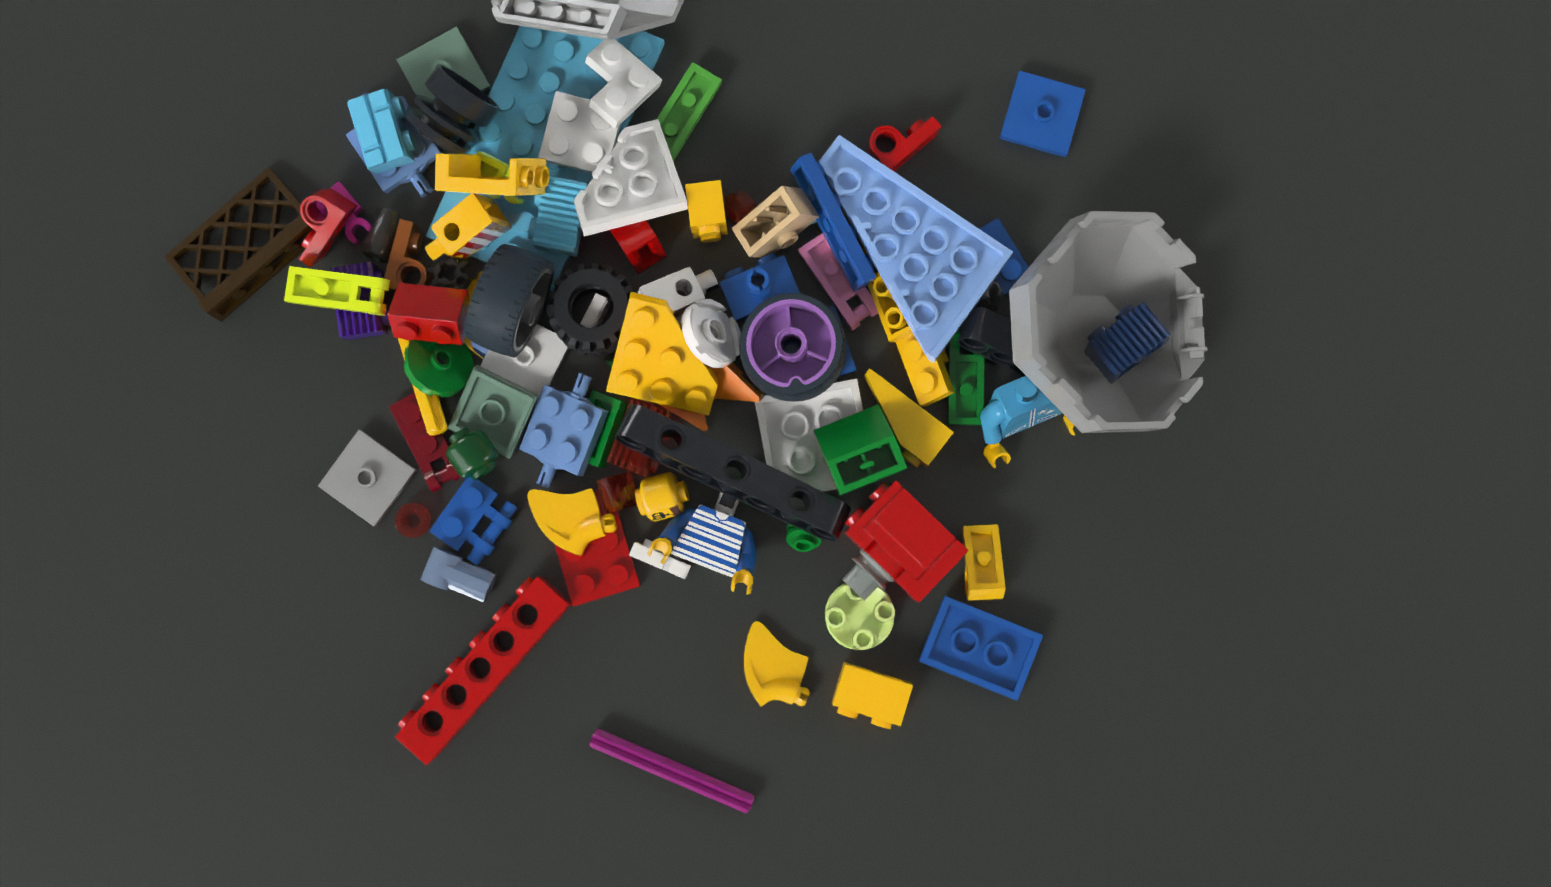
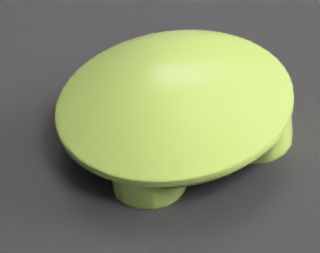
M844 583L831 594L825 607V622L829 633L839 644L853 650H867L879 645L888 637L894 624L895 609L889 595L880 586L864 601L851 587Z

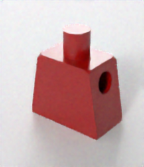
M646 220L610 230L638 275L667 257L656 234Z

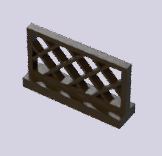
M268 167L166 254L164 258L200 301L198 304L208 315L222 322L305 250L301 245L313 228L308 226L301 217V203L277 174ZM271 180L276 185L275 199L259 200L260 189ZM283 195L288 201H282ZM240 206H250L248 223L233 222L234 211ZM258 206L273 207L271 224L256 223ZM281 207L295 208L300 214L290 224H279ZM214 228L224 229L222 246L207 245L208 234ZM232 229H247L245 246H230ZM255 230H270L269 242L263 247H253ZM188 251H197L195 268H183L178 259ZM206 251L221 252L219 269H204ZM229 252L244 253L243 264L237 270H227ZM203 275H216V288L205 295L201 290Z

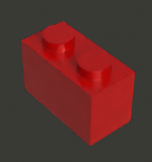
M399 283L387 314L394 338L463 345L465 339V320L470 304L468 290Z

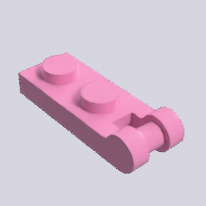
M823 233L798 249L799 255L851 331L861 325L860 321L869 315L874 317L878 314L874 300L866 287L853 292ZM857 295L862 304L851 310L847 301Z

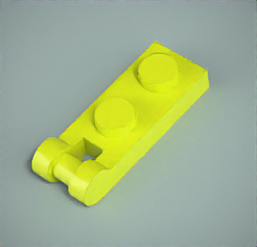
M289 266L284 301L293 304L385 316L387 305L383 304L385 291H389L390 280ZM361 288L371 289L369 301L360 300Z

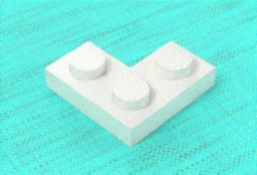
M616 39L603 40L586 57L585 63L608 82L590 100L589 107L615 129L661 85L662 79Z

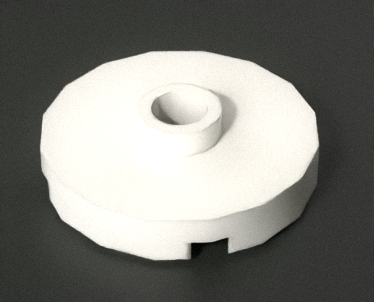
M700 299L685 309L682 315V332L688 347L702 363L713 368H723L735 361L736 356L740 355L741 332L733 317L729 319L724 313L727 309L722 304L712 299Z

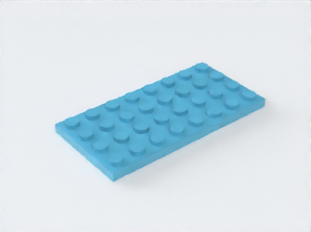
M519 26L489 93V97L499 105L500 109L487 127L475 125L473 130L479 139L476 143L468 141L467 144L471 148L469 154H477L478 151H484L510 165L511 158H538L555 92L558 91L591 100L608 84L603 77L585 63L587 55L604 39ZM645 31L616 38L620 44L653 71L665 44L663 39ZM634 112L621 123L619 135L625 127H628ZM546 163L549 175L552 177L588 184L593 179L592 174ZM445 192L426 234L428 239L435 240L437 238L432 230V225L471 193ZM479 194V195H483V196H486V197L491 198L490 196H488V195H486V194ZM503 195L499 199H494L512 228L470 257L487 264L494 251L502 244H509L531 251L553 263L554 275L550 291H554L555 286L553 283L557 278H561L570 256L538 250L532 245V239H528L531 218L537 219L539 205L535 204V195L517 196L524 200L523 204H512Z

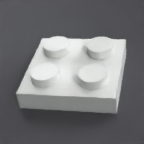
M556 91L538 158H545L546 163L592 174L606 153L610 154L616 146L621 124L616 129L613 128L589 107L590 99Z

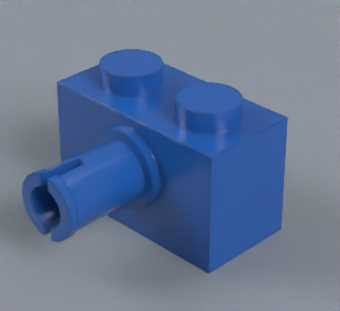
M770 254L757 260V266L744 271L743 267H739L724 274L725 280L719 282L737 324L746 321L754 308L770 297L783 293L800 294L784 255L776 258L775 254Z

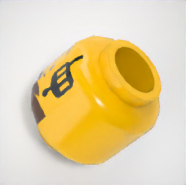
M666 472L642 479L640 488L635 490V497L640 514L642 516L646 515L651 521H659L679 516L684 510V502L689 501V492L685 481L679 482L674 473Z

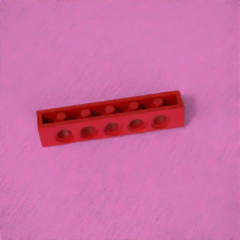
M537 576L534 580L528 577L515 592L519 595L518 599L511 606L505 603L492 618L496 622L487 633L481 630L468 645L472 648L470 653L464 659L458 656L445 670L449 675L440 686L434 683L422 696L421 699L425 701L423 706L417 712L411 709L398 723L401 730L395 738L425 765L436 759L572 605L571 601L543 576ZM526 604L534 606L537 610L538 617L533 624H528L521 618V610ZM501 631L511 633L514 638V645L510 650H504L498 644L497 639ZM479 657L486 659L490 664V672L487 676L478 675L474 669V663ZM454 684H459L466 690L467 697L463 703L456 702L451 696V689ZM430 711H436L442 716L443 725L440 729H434L429 725L427 718Z

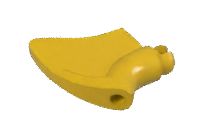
M592 488L573 494H558L533 489L527 494L531 511L542 532L550 541L570 553L582 556L589 542L604 537L606 533H612L617 529L614 515L610 513L604 516L601 515L599 504Z
M755 621L750 627L744 649V673L750 692L761 707L772 700L804 706L810 691L808 688L801 687L800 685L809 657L790 651L762 623Z

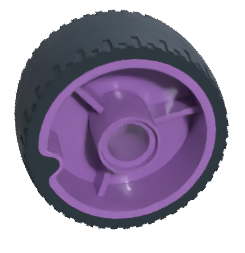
M783 293L764 300L763 303H760L749 314L741 331L740 357L748 377L761 391L783 401H805L825 392L840 375L846 358V339L838 318L824 303L805 294ZM788 339H799L802 342L799 351L793 354L783 351V345Z

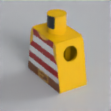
M471 193L432 225V230L437 238L425 246V250L429 257L437 264L449 255L465 259L510 230L512 226L494 199Z

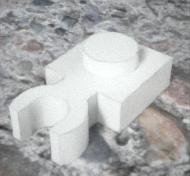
M645 538L643 544L634 542L629 554L630 556L686 579L691 565L670 556L665 564H661L660 562L664 556L662 551L654 550L650 557L647 554L653 541Z

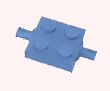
M400 96L405 106V109L407 110L410 104L408 103L406 98ZM403 117L402 121L405 130L412 132L416 142L417 150L412 151L415 161L379 174L370 172L383 192L387 194L401 184L412 182L420 197L423 198L428 195L426 192L432 193L434 190L423 173L429 164L436 160V154L443 153L438 146L420 134L418 129L406 117ZM354 128L346 136L365 163Z
M580 372L572 392L561 391L550 385L543 386L519 448L535 456L544 464L536 483L546 488L551 487L550 485L557 469H564L577 476H584L609 412L594 405L585 397L593 378Z

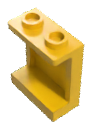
M436 154V191L506 196L544 195L545 188L549 183L550 175L545 158H511L509 178L481 176V155Z

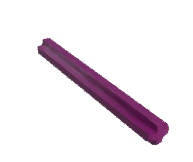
M596 729L589 743L591 748L743 813H748L752 807L754 796L751 793L601 729Z

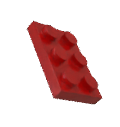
M611 486L594 490L601 515L604 516L609 513L614 515L617 525L616 531L606 533V536L589 542L582 556L570 553L554 544L573 607L641 586L633 558L629 555L631 551Z

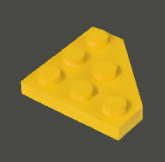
M631 292L606 391L709 416L718 386V378L711 368L709 369L706 364L702 363L692 353L685 341L682 327L674 317V312L666 300Z

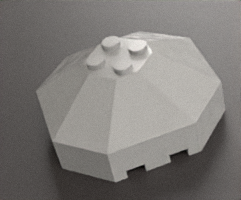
M1090 211L1070 219L1009 290L1013 363L1081 433L1145 432L1166 429L1176 419L1174 414L1183 403L1189 402L1203 385V377L1192 379L1190 377L1205 360L1204 352L1208 351V348L1205 347L1202 322V299L1204 294H1201L1200 287H1197L1180 269L1181 267L1196 263V256L1180 238L1173 240L1162 228L1165 222L1155 212ZM1144 302L1171 333V336L1167 343L1111 384L1090 358L1086 356L1084 351L1090 342L1087 337L1101 325L1108 328L1113 323H1116L1115 316L1126 306L1132 304L1135 308Z

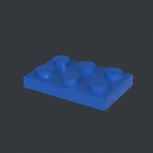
M943 596L918 661L1018 701L1043 635Z

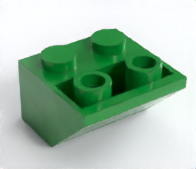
M879 404L813 430L839 496L907 469L896 438Z

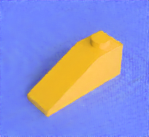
M869 368L864 378L876 403L879 404L898 446L904 450L902 452L903 458L916 468L920 463L925 467L929 466L954 432Z

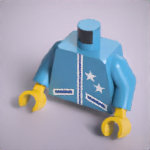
M1027 376L995 389L989 404L981 411L980 420L984 440L988 444L983 454L994 469L996 468L995 461L998 457L1001 456L1006 464L1011 459L1009 453L1000 443L1002 439L1062 414ZM1064 415L1063 420L1069 432L1075 436L1073 430L1075 425Z

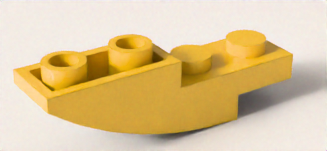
M879 272L874 273L876 278L868 284L888 341L896 342L919 406H929L955 393L944 364L949 361L945 349L934 363L927 359Z

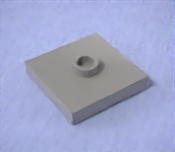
M358 430L318 487L372 526L377 527L418 470L367 433Z

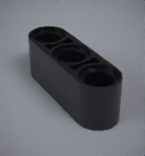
M974 307L962 324L958 344L968 351L1026 376L1013 363L1011 320L989 309Z

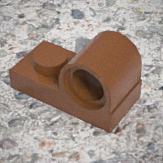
M403 219L399 220L384 279L390 280L389 291L396 292L399 283H407L406 278L413 270H420L421 279L417 285L433 286L432 272L421 262L413 259L414 253L418 254L422 245L423 235L419 233L421 228L414 222Z

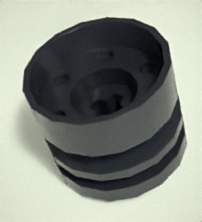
M437 64L425 82V86L435 98L432 100L423 95H416L414 101L422 110L409 106L404 115L418 129L420 134L436 146L449 150L454 154H469L471 148L463 139L472 143H476L479 139L476 132L469 126L470 122L487 127L499 111V105L461 75L441 64Z

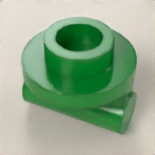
M787 524L786 542L790 547L799 552H808L820 545V538Z

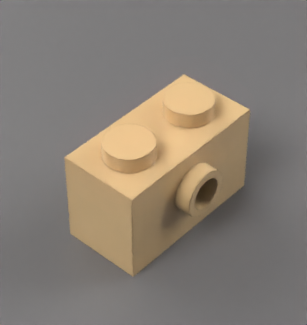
M781 186L731 229L749 257L763 258L794 244L799 238L798 234L820 216L802 188Z

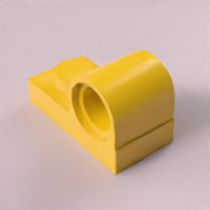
M998 524L963 526V545L969 550L965 554V592L967 601L1003 599L1006 587Z

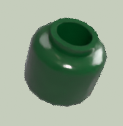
M465 427L449 438L452 444L447 448L445 455L461 478L471 477L473 481H476L497 467L495 461L499 456V452L484 430L475 429L470 432Z

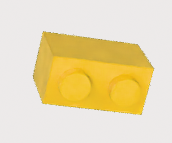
M721 180L685 184L693 238H700L701 242L708 243L721 240V235H728Z
M844 662L833 695L832 705L838 707L837 713L854 719H857L858 714L872 717L871 724L891 729L892 724L901 726L913 685L911 682Z

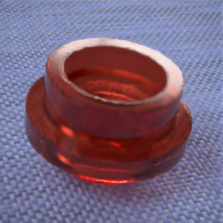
M743 191L732 192L725 198L726 214L735 223L741 221L756 208L752 198Z
M418 503L405 504L398 510L395 516L397 530L409 538H417L424 535L431 524L428 510ZM412 514H416L419 517V524L416 527H412L408 523V518Z

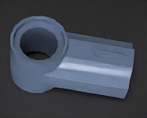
M434 546L420 580L447 591L452 589L483 603L486 602L494 586L497 574L465 562L461 556Z

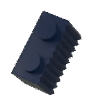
M1144 302L1135 308L1132 304L1126 306L1115 316L1116 323H1113L1108 328L1101 325L1087 337L1090 342L1084 351L1086 356L1090 358L1111 384L1167 343L1171 336V333Z

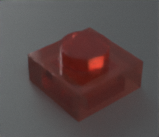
M631 471L597 480L606 514L637 506L635 497L636 487Z

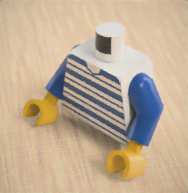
M720 492L714 509L700 504L698 508L689 507L679 516L673 518L659 538L652 542L647 553L650 557L652 551H662L664 556L660 562L661 564H665L670 554L732 577V592H734L737 583H745L748 586L746 595H749L752 591L753 573L757 559L753 532L746 527V522L733 517L739 501Z

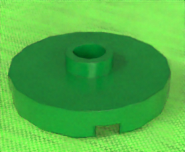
M412 340L405 348V363L403 365L407 377L421 392L431 396L435 394L442 395L441 397H450L460 392L467 384L474 368L472 354L464 342L463 345ZM436 357L441 358L445 364L439 363Z

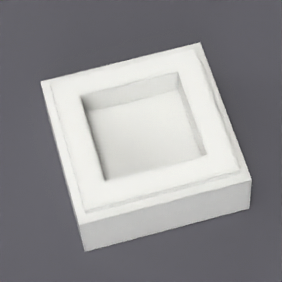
M596 293L580 325L586 328L601 326L611 306L608 299Z

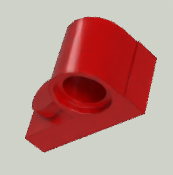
M933 116L926 122L919 119L906 131L908 135L906 139L896 128L889 125L880 126L871 134L868 154L895 172L939 134L942 126ZM883 138L889 139L894 144V149L886 153L881 152L877 148L876 142Z
M328 188L321 189L306 197L300 206V214L303 221L313 230L306 236L301 245L305 250L299 260L310 268L321 261L357 205L337 191ZM318 201L326 206L328 210L327 215L319 211L317 207Z

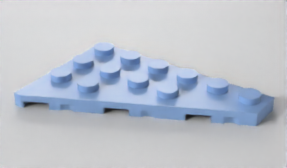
M839 135L819 160V163L824 168L826 181L832 192L839 197L845 215L855 228L861 243L927 359L934 363L1011 258L1013 251Z

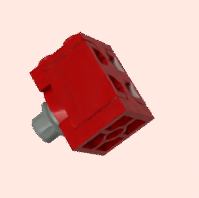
M884 481L868 496L872 503L865 510L858 507L845 521L848 528L843 533L860 548V555L857 558H851L856 565L842 580L864 601L878 586L885 591V584L888 581H894L914 601L919 603L969 550L907 490L902 488L897 481H893L889 485Z

